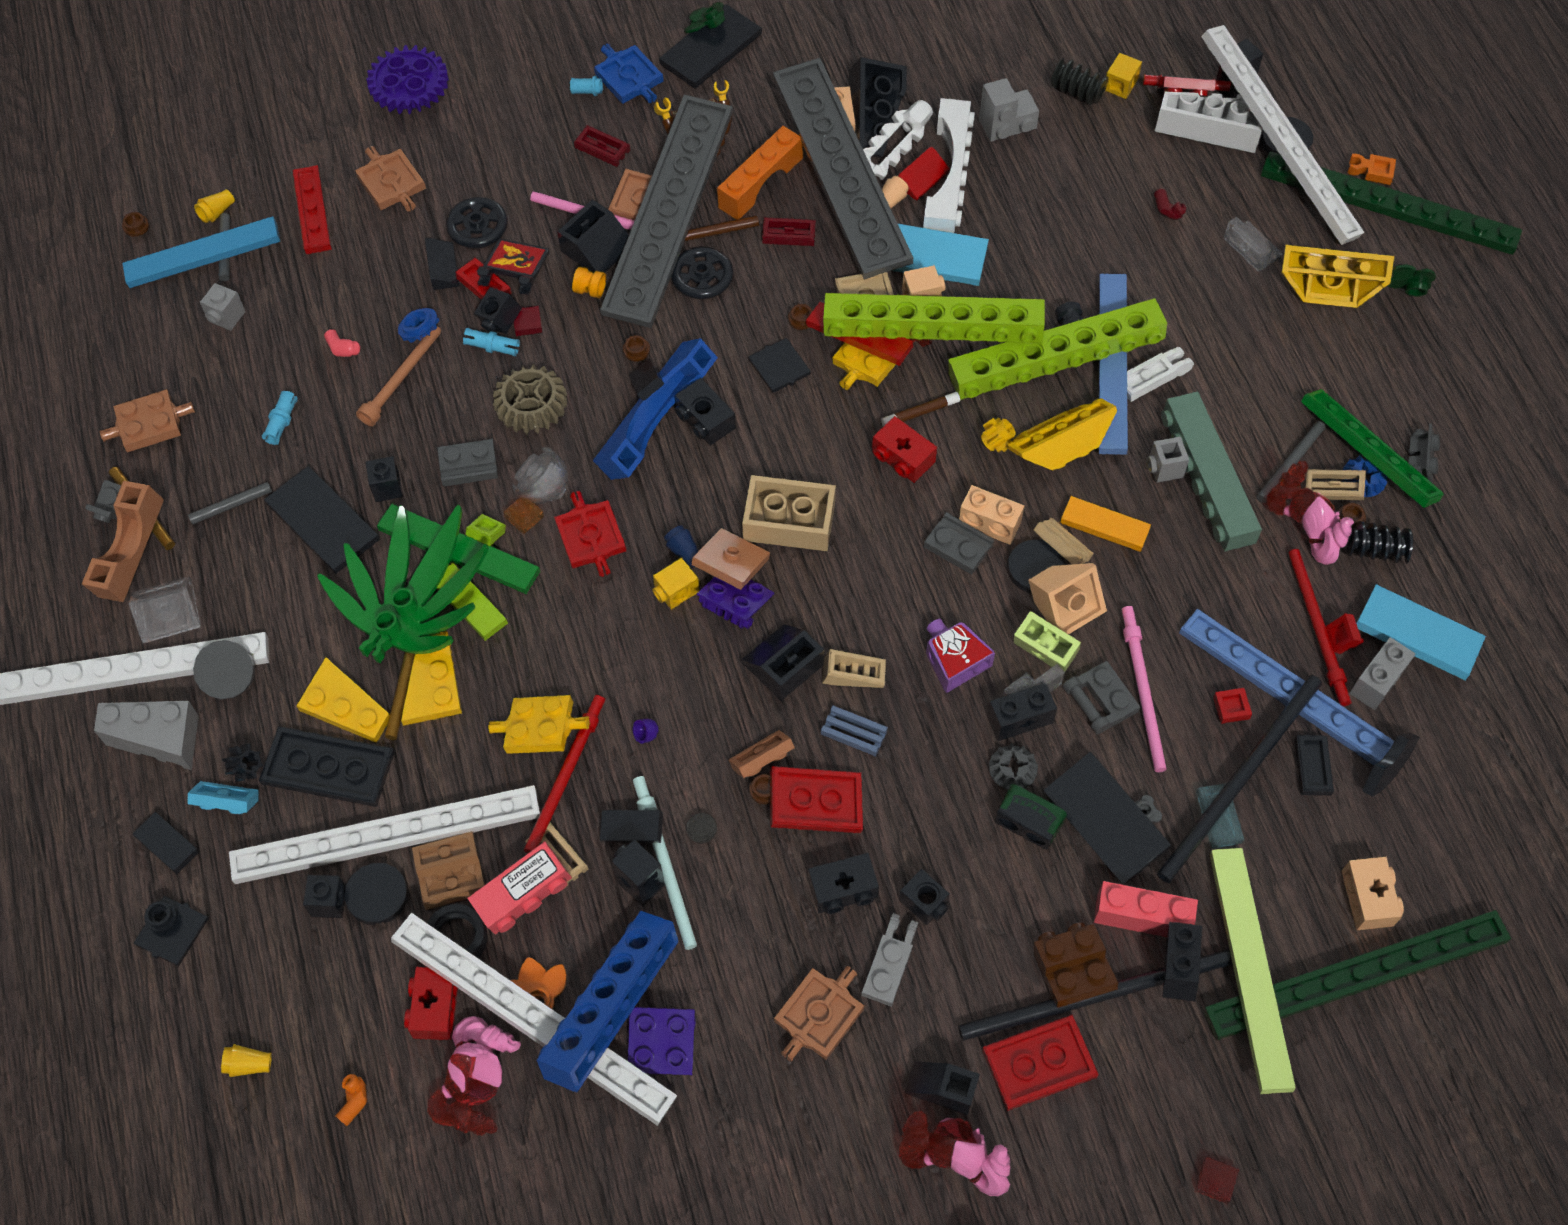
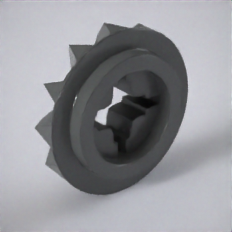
M1011 743L1003 748L999 747L991 756L989 763L990 775L995 783L1008 790L1011 784L1025 789L1033 783L1037 776L1038 764L1034 758V753L1027 751L1025 746H1014ZM1012 757H1014L1017 765H1022V767H1018L1016 777H1014L1012 769L1006 767L1009 765Z

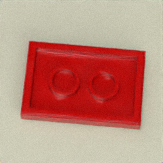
M772 766L770 769V827L861 833L863 830L861 773Z
M1073 1015L982 1048L1007 1111L1093 1080L1099 1076Z

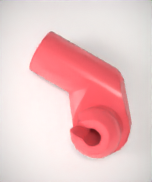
M336 330L325 332L324 338L335 356L351 357L352 355L356 356L359 354L360 344L357 341L340 339Z

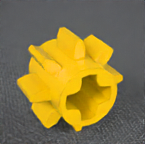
M999 417L997 419L992 418L983 424L985 431L981 434V439L984 445L990 451L997 450L998 453L1001 450L1003 452L1008 450V444L1012 442L1011 439L1016 435L1013 425L1007 419L1000 420Z

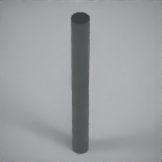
M1317 421L1270 478L1256 496L1259 502H1267L1326 428L1323 422Z

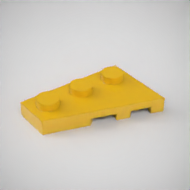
M448 631L431 636H449ZM451 644L433 653L415 654L401 719L403 726L462 714Z
M327 657L296 705L300 712L375 743L381 737L390 717L384 708Z

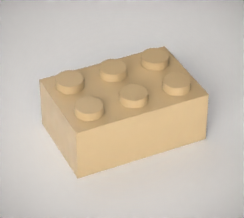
M751 475L742 523L743 539L748 542L828 551L835 508L836 485Z

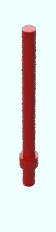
M1293 549L1288 552L1328 670L1326 676L1329 685L1334 687L1339 704L1343 707L1348 706L1352 702L1345 685L1347 678L1344 669L1339 667L1299 549Z
M600 695L594 696L587 713L582 715V717H589V729H579L526 843L524 851L527 854L540 845L590 733L596 730L599 723L598 716L605 703V698Z

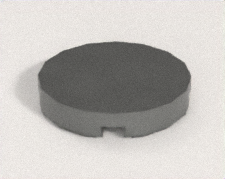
M222 640L212 642L202 648L196 656L193 672L195 681L203 692L210 697L228 699L239 696L249 688L253 682L255 665L254 659L245 647L236 642Z

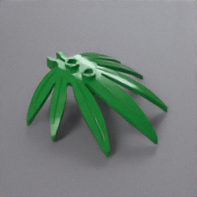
M402 505L399 506L389 546L385 574L384 604L382 605L379 603L377 591L366 568L347 543H344V552L349 574L366 610H363L358 602L336 583L322 574H317L327 595L342 615L355 627L370 635L369 639L365 640L359 647L363 656L368 657L370 652L375 650L371 655L376 662L381 663L385 657V652L392 646L412 654H428L439 651L452 644L454 640L452 636L431 635L453 627L475 609V605L472 602L455 611L427 621L448 606L464 590L478 571L489 550L487 544H484L430 599L448 568L456 546L462 517L460 505L455 507L441 528L406 588L404 586L410 560V533L406 510Z

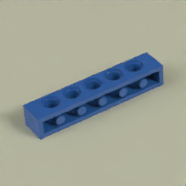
M640 911L635 920L628 924L625 934L618 944L612 947L605 963L594 973L591 983L584 993L577 997L574 1007L568 1016L559 1023L552 1039L541 1049L537 1063L545 1080L574 1092L579 1091L679 942L672 921Z

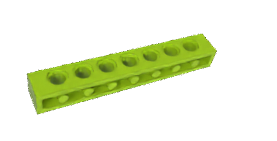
M825 293L824 336L886 337L889 339L905 337L917 340L1043 343L1045 299Z
M1150 299L1045 330L1043 343L1005 342L948 359L949 376L955 391L960 396V400L974 398L982 393L1001 390L1006 386L1019 382H1028L1039 376L1052 375L1066 368L1078 367L1083 363L1097 359L1102 360L1115 353L1129 352L1147 344H1156L1166 337L1167 321L1156 299Z

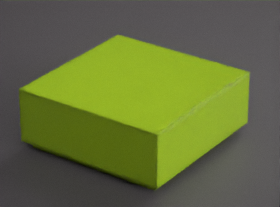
M481 514L467 526L466 535L491 546L505 533L506 525Z

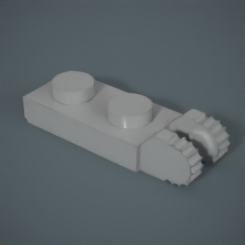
M894 913L890 919L886 934L881 938L861 995L891 1007L913 948L911 944L919 923L912 920L908 924L904 942L894 939L895 930H897L900 923V915Z

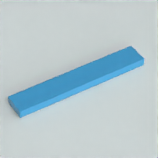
M272 216L123 262L125 282L129 288L281 242L277 222Z

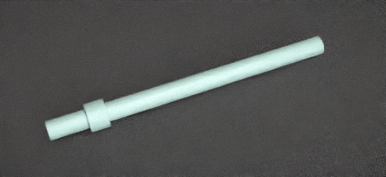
M644 776L634 778L633 784L638 796V801L636 802L638 810H657L654 797L649 794ZM662 835L661 843H652L657 861L662 867L665 886L685 950H690L697 947V943Z

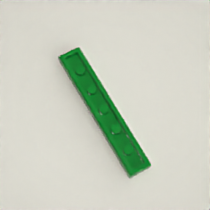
M1319 389L1305 394L1301 402L1423 508L1441 500L1444 494L1440 489L1324 390Z
M394 504L389 506L377 525L379 531L392 536L398 506ZM406 510L410 544L428 551L443 525ZM459 533L450 562L463 567L481 549L484 543ZM488 546L489 550L476 573L527 594L539 575L540 568L492 546Z

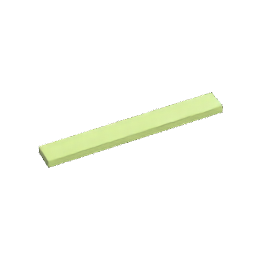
M1243 849L1211 850L1212 869L1260 1094L1294 1092L1296 1088Z

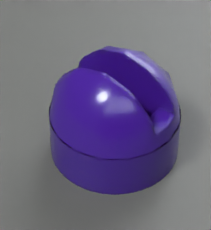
M645 718L634 722L633 735L637 742L643 744L651 742L657 737L659 727L654 720Z

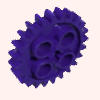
M404 45L403 51H399L397 47H394V53L392 54L385 51L386 57L378 56V63H371L372 70L367 71L368 78H366L368 90L374 102H379L381 108L387 106L389 112L397 108L398 114H401L403 109H407L408 113L411 114L412 108H416L421 112V106L423 105L431 108L430 101L438 103V96H444L443 89L448 88L447 81H449L446 65L442 63V58L440 56L436 57L434 51L428 53L426 47L418 51L417 45L412 50H408L407 45Z

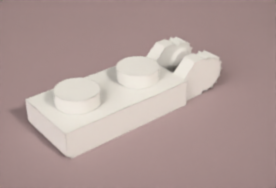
M1180 347L1154 356L1127 371V398L1132 402L1177 376L1184 375L1192 369L1194 362L1190 358L1179 361L1184 356V351Z

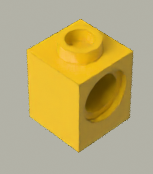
M1119 53L1107 72L1106 76L1109 77L1105 91L1127 99L1139 79L1142 61Z
M682 558L653 575L655 587L652 590L660 603L665 602L671 610L699 592L698 577Z

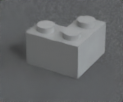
M1007 78L983 84L979 121L990 142L1005 139L1008 136L1022 132H1029L1037 128L1039 109L1028 89L1015 93Z

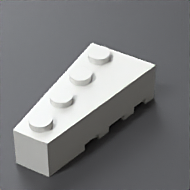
M1165 92L1155 132L1255 153L1262 132V126L1249 110L1248 105L1240 94H1237V98H1222V94L1215 93L1208 97H1200L1198 93Z

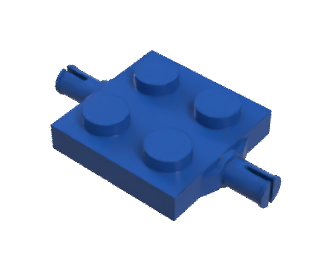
M609 44L603 45L601 52L606 55L607 59L596 65L594 70L596 76L602 79L606 87L622 104L638 95H642L648 103L655 102L657 95L651 91V88L664 81L663 74L636 45L615 52Z

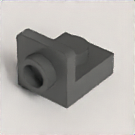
M104 480L95 506L86 504L85 507L86 510L95 512L93 518L110 523L111 519L117 520L113 505L121 485Z

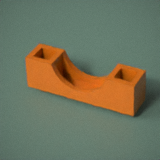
M785 126L777 130L717 187L718 208L739 220L754 206L762 185L774 172L782 170L787 174L803 159L801 137Z

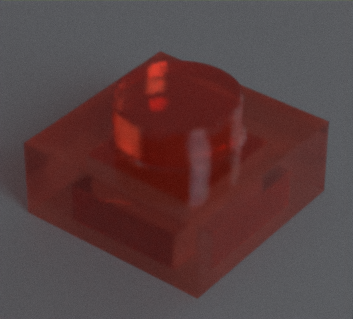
M1206 1157L1195 1192L1228 1204L1231 1201L1239 1169Z

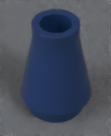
M679 525L670 530L665 535L664 540L667 542L666 547L676 556L682 558L691 569L695 567L691 564L693 557L698 553V548L689 529Z

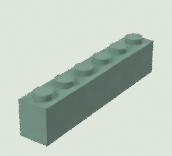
M1199 392L1167 399L1164 410L1161 412L1163 425L1169 428L1171 438H1182L1189 458L1185 472H1188L1192 479V489L1195 495H1199L1202 501L1204 516L1211 521L1216 542H1220L1224 552L1256 544L1262 528Z

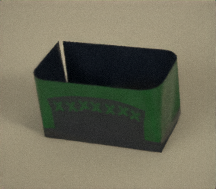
M1011 784L997 812L995 823L1047 850L1064 824L1067 813L1062 808L1024 788Z

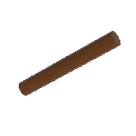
M757 216L690 229L685 241L759 226V220Z

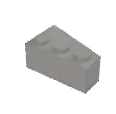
M189 701L98 703L94 731L107 746L138 755L144 754L154 757L158 761L165 763L168 761L192 770L199 715Z

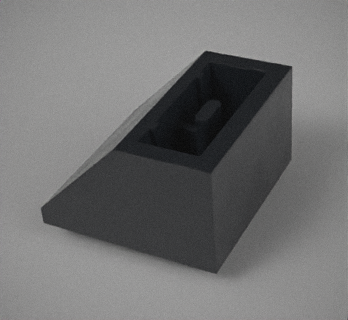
M593 199L557 231L561 252L592 273L595 271L605 273L620 259L629 237L614 214Z
M784 624L741 659V663L782 701L824 665V648L805 630Z

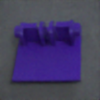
M716 577L697 593L703 608H707L719 617L724 614L726 621L731 618L730 622L741 629L744 627L749 629L754 621L751 617L775 594V592L753 580H750L740 590Z
M634 1007L629 1016L628 1062L644 1073L693 1075L694 1030L696 1026L695 1009Z

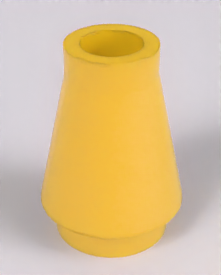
M225 189L222 192L198 199L194 209L197 216L203 222H214L220 214L235 203V199L231 192Z
M233 1044V1047H225L222 1055L221 1073L229 1074V1077L262 1072L269 1073L272 1053Z

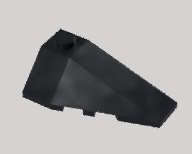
M860 57L849 69V86L855 119V133L862 148L865 149L870 147L868 141L872 137L881 135L879 132L884 124L894 122L891 117L896 111H899L898 108L907 90V66ZM888 140L872 157L881 158L883 156Z

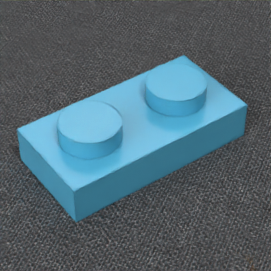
M200 781L188 792V804L199 806L205 810L217 808L228 810L232 814L247 813L258 802L259 790Z

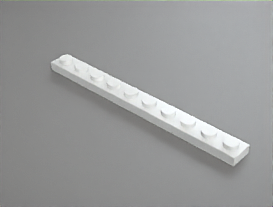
M1222 25L1206 30L1201 37L1207 44L1208 49L1213 53L1237 92L1240 93L1249 110L1254 114L1264 132L1275 145L1278 153L1283 157L1307 196L1310 197L1341 245L1358 239L1364 231L1226 27Z
M266 632L0 673V705L194 675L195 659L202 648L212 642L222 640L236 642L245 647L254 659V665L269 663L268 636Z
M533 785L229 851L232 881L234 884L249 882L441 840L471 831L477 832L537 819L540 815L536 788Z
M413 913L407 917L391 937V942L542 1047L549 1043L556 1033L559 1023L565 1019ZM609 1048L606 1049L587 1077L657 1126L677 1097L672 1091Z

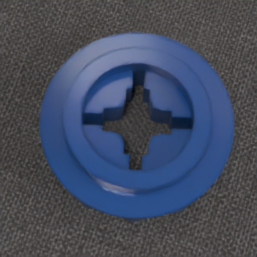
M431 308L417 309L406 315L400 322L398 334L403 341L408 340L410 343L416 339L422 341L423 337L430 336V332L437 329L436 324L440 320L436 312Z
M1361 456L1354 460L1349 459L1343 467V470H1366V475H1371L1368 481L1365 479L1364 497L1378 495L1387 484V476L1368 459H1363ZM1342 479V482H1359V479Z

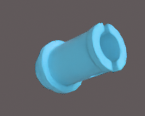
M597 76L592 78H571V94H593V96L602 94V79L597 78Z

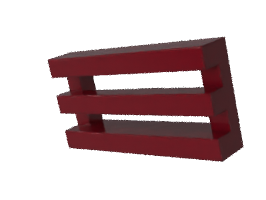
M588 125L574 141L576 149L616 167L620 164L619 160L625 158V153L630 151V144Z
M764 217L762 244L814 246L816 220Z

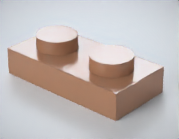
M778 730L728 761L732 769L742 778L758 774L762 767L772 761L783 759L787 752L795 747L791 738Z

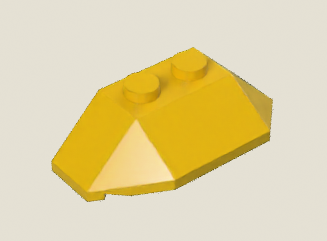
M1285 245L1281 273L1302 303L1358 308L1391 283L1394 256Z
M1100 398L1094 400L1092 404H1083L1069 409L1020 433L1008 444V449L1021 458L1052 471L1063 468L1066 463L1076 458L1084 457L1090 451L1100 446L1117 412V408L1115 405Z

